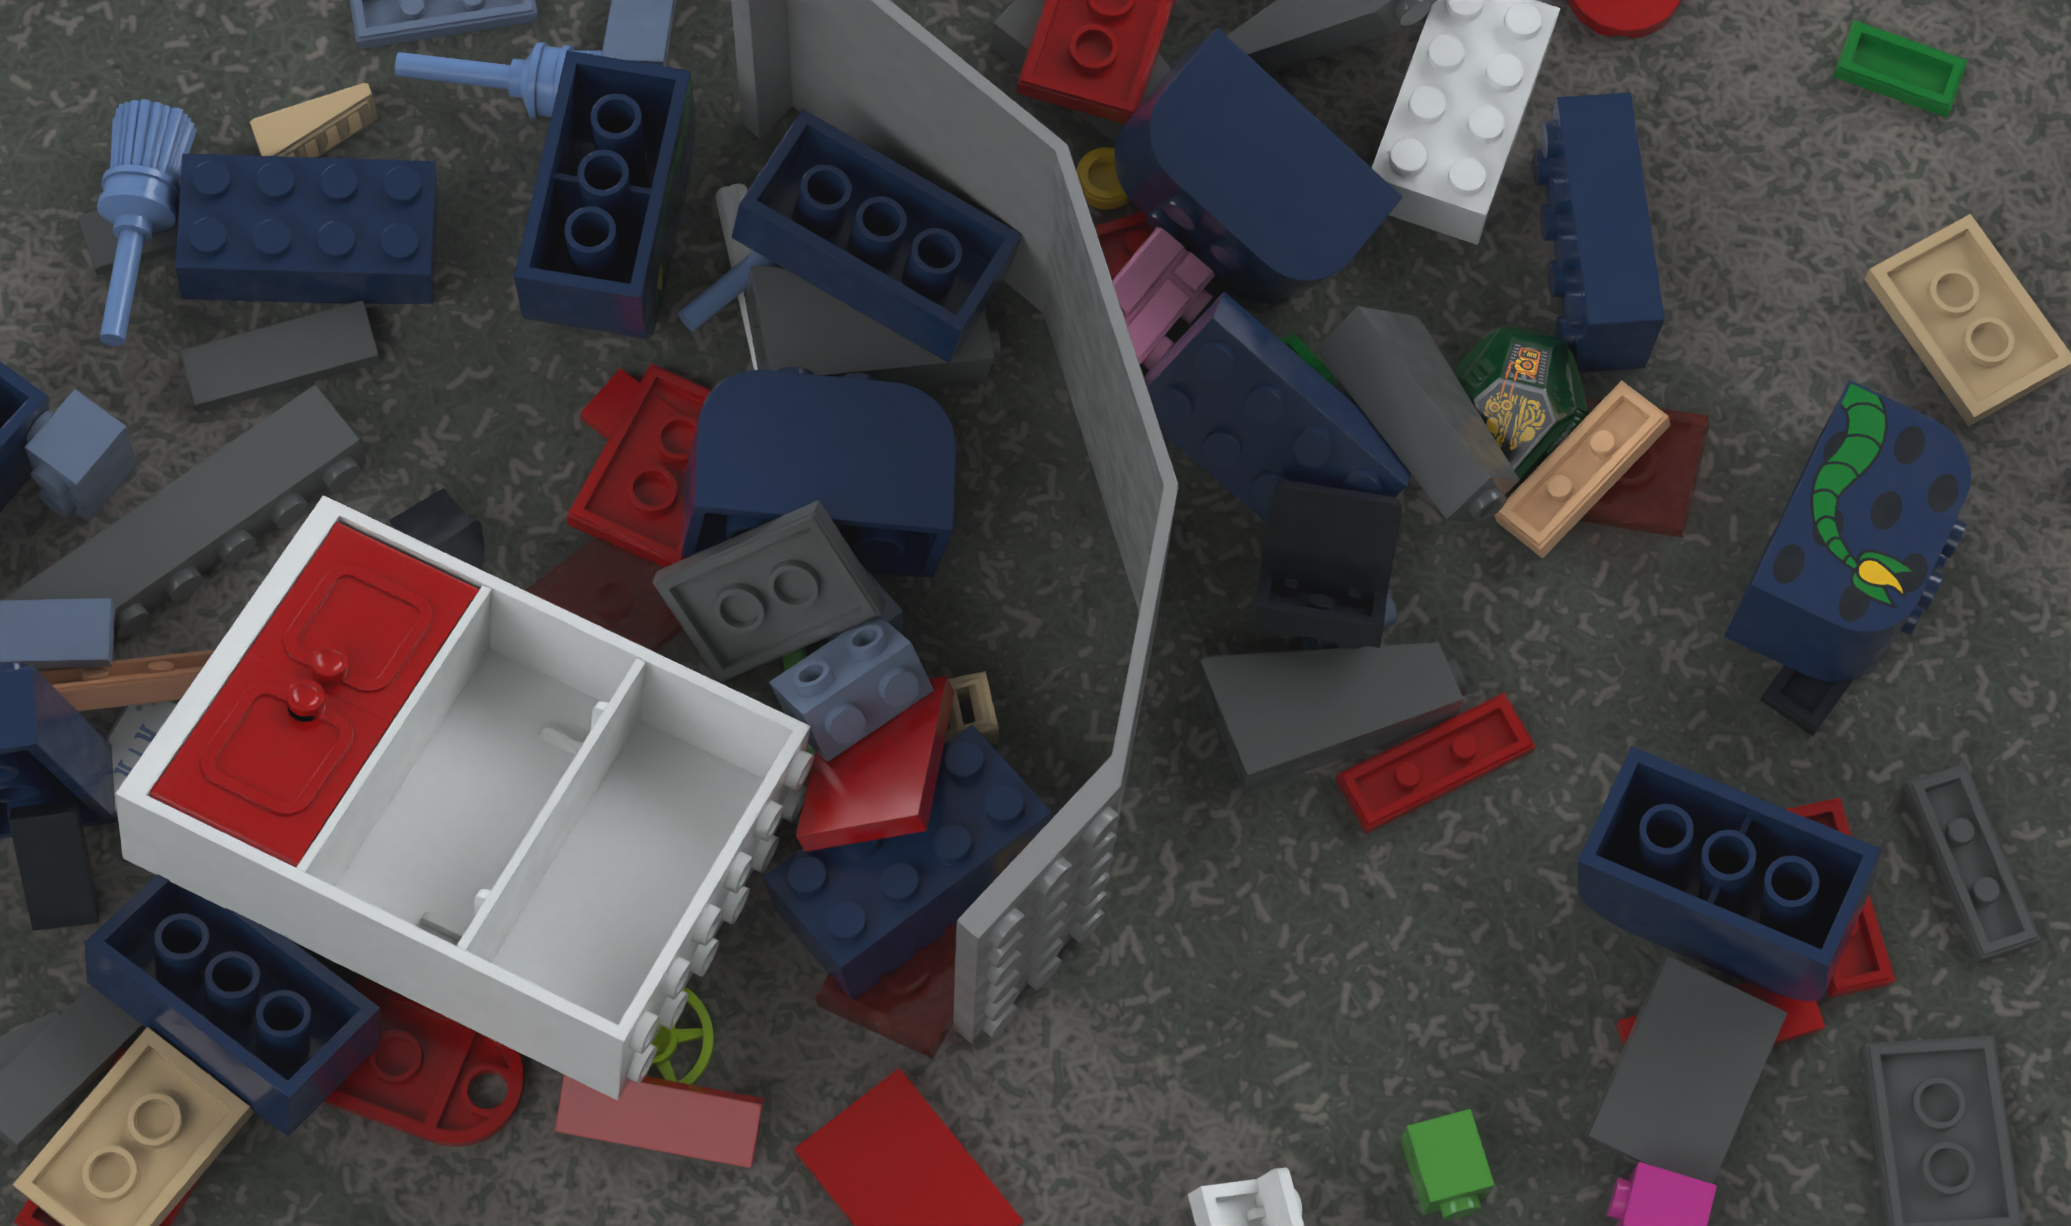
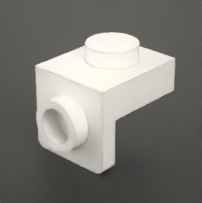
M1286 1167L1273 1169L1258 1179L1200 1186L1188 1194L1196 1226H1304L1301 1199L1298 1192L1294 1189L1289 1169Z

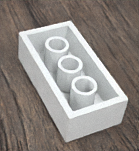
M1437 0L1432 4L1372 166L1375 172L1403 196L1389 213L1390 216L1478 245L1549 47L1560 8L1537 0Z

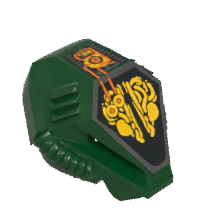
M1502 326L1482 338L1452 370L1520 479L1506 493L1507 495L1511 491L1516 490L1529 477L1531 469L1535 465H1540L1587 417L1588 408L1576 360L1566 343L1551 335L1521 327Z

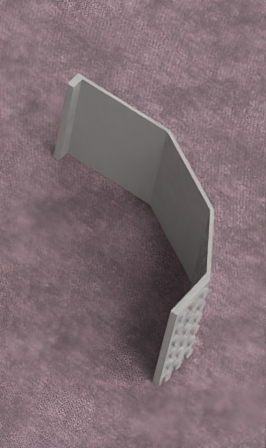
M731 0L741 123L760 139L791 107H794L799 112L804 109L1022 234L1011 267L1003 281L1033 304L1045 316L1139 611L1112 756L957 920L953 1028L973 1045L984 1032L991 1038L997 1036L1016 1014L1018 1008L1013 1002L1028 984L1035 990L1040 989L1061 965L1062 960L1057 957V954L1072 937L1077 942L1082 943L1093 933L1105 916V913L1100 908L1108 898V894L1105 891L1111 879L1109 870L1114 859L1112 854L1117 839L1116 833L1156 630L1178 482L1068 145L890 0Z

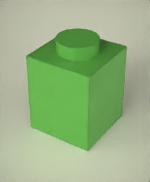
M1471 1109L1406 1126L1400 1141L1423 1215L1441 1211L1443 1220H1454L1480 1211L1482 1209L1480 1200L1488 1198L1495 1184Z

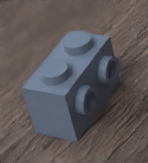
M76 389L73 390L55 413L51 410L44 412L34 422L27 434L26 440L29 443L25 446L33 469L30 475L41 489L37 495L49 508L64 518H68L74 512L87 522H90L137 466L126 425Z
M880 615L851 627L769 682L784 713L811 726L808 744L826 762H829L934 691L912 643Z

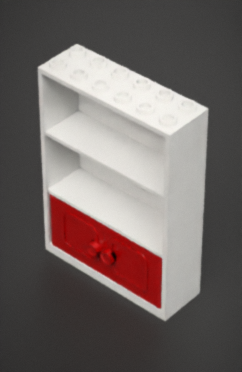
M323 495L115 793L123 859L156 875L159 874L188 891L225 909L228 908L331 961L618 1101L630 1080L640 1083L646 1076L657 1051V1047L652 1045V1042L662 1026L671 1030L677 1023L688 999V993L683 991L693 973L702 977L708 970L719 946V940L714 937L723 921L734 924L739 917L750 891L749 888L745 887V884L753 870L763 873L770 864L779 844V837L775 836V833L783 819L792 823L800 813L807 786L802 784L814 760V755L807 752L811 726Z

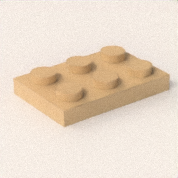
M1971 214L1869 269L1864 278L1968 427L2071 370L2070 351Z
M147 1027L19 1176L13 1186L62 1226H159L254 1112L248 1104Z

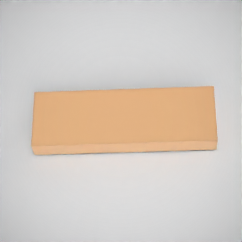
M1621 380L1511 494L1502 509L1494 515L1496 522L1543 559L1671 426L1669 416Z

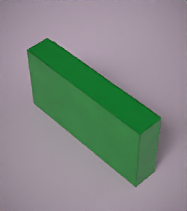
M1853 20L1832 77L1947 118L1968 60Z

